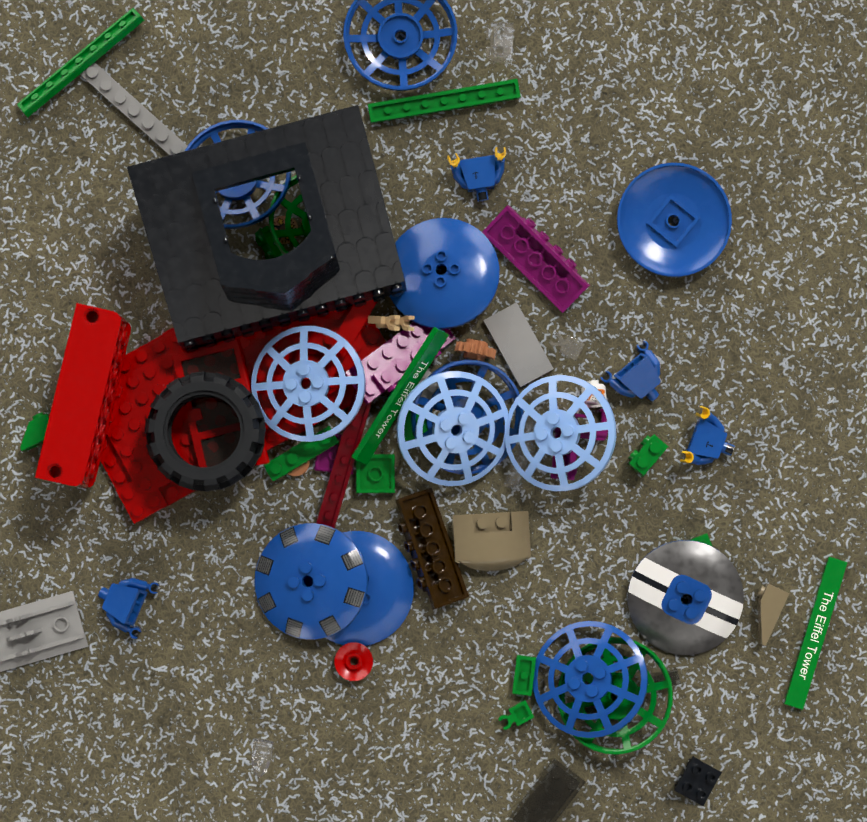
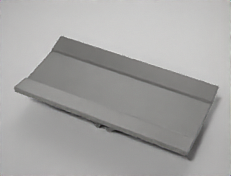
M74 591L0 612V672L89 646Z

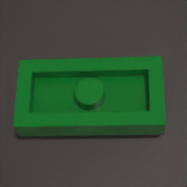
M517 655L512 694L532 695L536 657Z

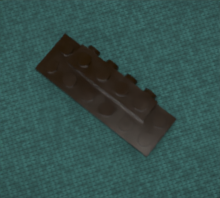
M432 488L396 499L395 501L401 515L398 529L405 536V550L410 552L412 556L410 564L412 569L417 571L419 577L416 580L417 585L420 589H423V592H427L432 609L434 610L468 598L469 595L458 563L455 562L454 551Z

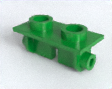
M269 226L259 228L254 235L257 244L265 252V258L272 259L282 256L283 254L279 248L273 245L274 240Z

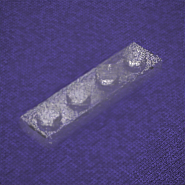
M530 416L527 418L524 433L534 432L536 421ZM535 440L525 441L527 449L533 457L537 444ZM519 442L514 451V458L525 472L530 462L523 454ZM511 463L503 486L522 492L525 479Z

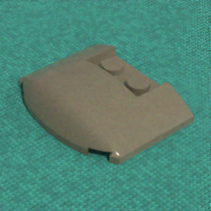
M528 511L452 515L456 563H461L475 570L497 571L515 567L526 559L531 558Z

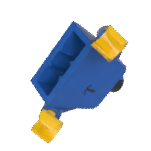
M496 147L495 155L460 160L458 154L455 153L456 159L451 161L448 155L447 160L451 165L455 181L462 188L467 189L468 192L476 191L478 202L489 200L487 190L494 189L495 184L500 182L504 173L506 148L504 147L503 153H498Z
M700 406L703 410L702 414L696 413V416L700 417V419L697 421L687 451H682V453H685L686 458L685 460L680 459V462L704 465L712 463L714 459H718L720 453L729 456L733 453L735 445L725 442L727 433L724 432V426L706 407Z

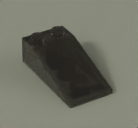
M552 757L507 820L510 822H556L586 781Z

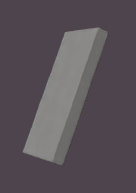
M517 302L483 320L519 387L554 369Z

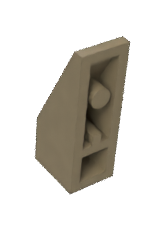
M765 583V586H761L757 593L759 597V644L763 646L767 645L790 594Z

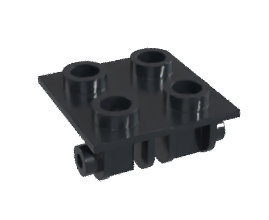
M692 756L691 759H688L689 762L686 765V769L683 768L684 773L680 774L682 777L674 785L676 786L674 791L704 806L722 772Z

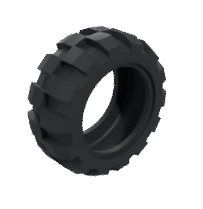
M203 371L190 373V375L177 378L166 385L167 387L159 395L157 394L152 402L151 410L145 423L146 446L158 470L166 478L179 486L195 491L222 490L233 486L236 482L245 478L254 469V465L259 457H261L265 445V419L260 405L253 394L236 380L217 372L207 373ZM201 397H214L227 402L236 412L240 422V439L235 451L224 462L211 467H196L187 463L177 453L172 441V425L177 413L188 402Z

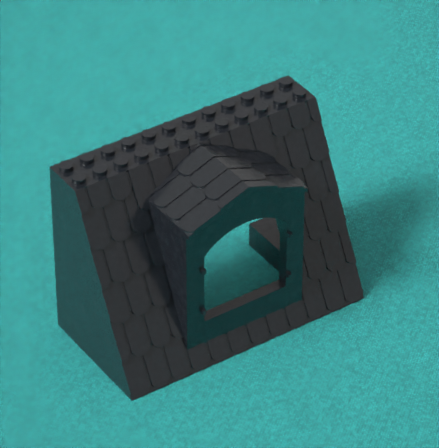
M358 105L127 167L177 341L183 352H194L202 346L213 347L217 345V342L221 341L231 342L239 336L250 337L254 335V332L258 331L268 332L276 326L287 327L292 324L291 322L298 320L299 322H305L310 320V317L317 315L318 317H323L331 311L342 312L354 304L355 307H360L369 300L379 302L387 296L397 297L407 291ZM295 170L311 231L305 240L292 251L272 259L254 260L232 253L216 191Z

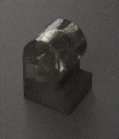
M669 669L668 672L672 686L681 684L678 669ZM662 671L650 673L654 683L665 680Z

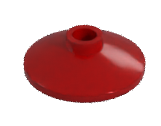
M351 642L343 645L337 651L334 664L336 671L342 678L349 681H359L370 673L373 666V657L365 645ZM352 658H356L358 660V663L356 665H352L350 663V660Z

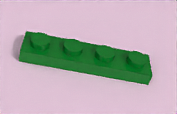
M328 426L314 435L330 431L331 427ZM335 435L321 441L301 442L263 466L272 481L275 482L337 445L339 440Z

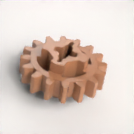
M467 339L466 342L456 341L454 351L464 354L463 357L465 359L484 362L485 359L495 360L497 350L489 348L488 344L484 341Z

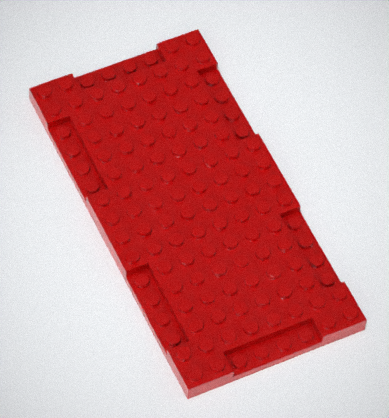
M352 306L347 307L348 309L342 312L331 311L323 317H318V315L310 317V320L305 322H299V320L291 322L292 324L287 327L276 326L268 332H254V335L250 337H236L235 339L240 340L250 384L258 355L271 339L283 331L299 326H318L337 333ZM367 320L352 346L362 360L386 343L379 329L376 328V324L368 323ZM174 327L125 355L100 460L134 524L195 492V490L179 486L166 478L158 470L153 459H151L146 446L145 423L151 410L150 406L157 394L159 395L167 387L166 385L177 379L172 356L187 352H183L180 347ZM308 331V343L319 344L328 349L333 340L332 337L323 333ZM300 332L283 337L272 347L280 354L289 346L299 344ZM234 349L181 362L185 376L190 375V373L205 371L207 373L217 372L232 379L241 378ZM300 349L287 354L284 359L291 365L300 361ZM308 349V360L318 363L324 353ZM268 353L264 355L259 365L256 383L267 382L268 370L274 361ZM347 353L342 362L345 372L355 365L349 353ZM279 364L274 371L272 382L283 381L286 371ZM338 371L336 372L334 377H339ZM309 378L302 380L301 385L303 388H305ZM346 384L345 395L339 406L341 410L350 406L355 390L351 384ZM330 385L326 397L333 403L338 396L340 385ZM283 389L273 390L275 399L282 406L287 397ZM267 390L257 391L260 405L266 416L271 420L277 411L270 402ZM201 397L191 401L193 409L200 408L203 419L196 421L198 432L239 423L234 409L221 399ZM320 402L314 409L312 418L323 414L328 408ZM293 403V405L289 408V410L287 411V413H290V411L292 410V408H293V406H294V403ZM183 406L173 421V445L182 459L193 466L199 467ZM284 417L277 424L280 429L291 434L298 435L302 433L285 423L286 419ZM265 423L264 441L267 452L289 440L275 432ZM240 431L201 440L207 467L218 465L232 455L239 443Z

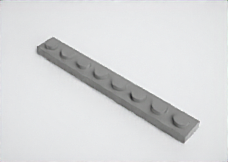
M95 62L80 74L168 155L185 151L187 145Z

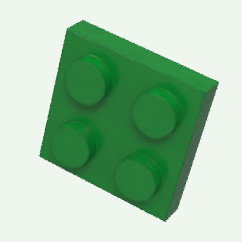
M373 454L367 464L356 461V493H395V454Z

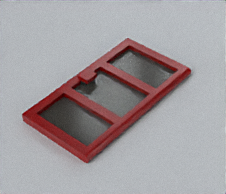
M239 339L217 344L213 347L201 348L194 352H185L172 356L177 378H182L195 372H217L231 377L252 393ZM214 397L197 398L184 405L198 466L211 467L228 459L235 451L240 439V422L234 409L227 402ZM264 445L261 457H259L254 467L270 463L266 445Z

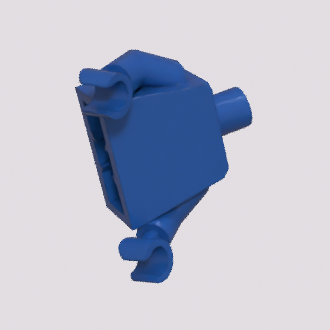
M643 341L646 348L641 349L637 344L636 349L640 354L614 375L616 379H613L609 371H605L610 375V378L604 380L601 377V380L604 383H610V387L620 395L630 398L638 397L639 399L647 396L650 401H653L659 396L655 387L661 382L659 378L661 374L660 362L654 353L648 350V342Z
M130 578L121 580L118 584L112 583L110 589L101 588L98 596L105 600L102 609L106 611V616L111 625L125 633L129 632L131 638L137 639L138 637L133 635L132 631L138 630L141 632V628L134 626L148 593L145 590L147 589L150 593L156 594L158 592L151 591V586L153 584L159 586V584L156 582L147 584V581Z

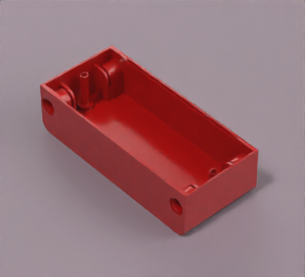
M76 303L35 478L84 489L92 487L96 481L131 333L129 322L114 311Z

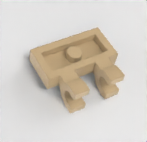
M368 316V323L376 324V328L388 327L392 331H400L401 327L405 331H414V327H410L409 323L410 320L415 319V316Z

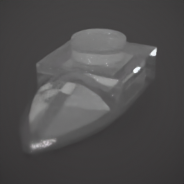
M255 738L253 741L251 761L253 770L258 778L263 776L269 768L274 741Z

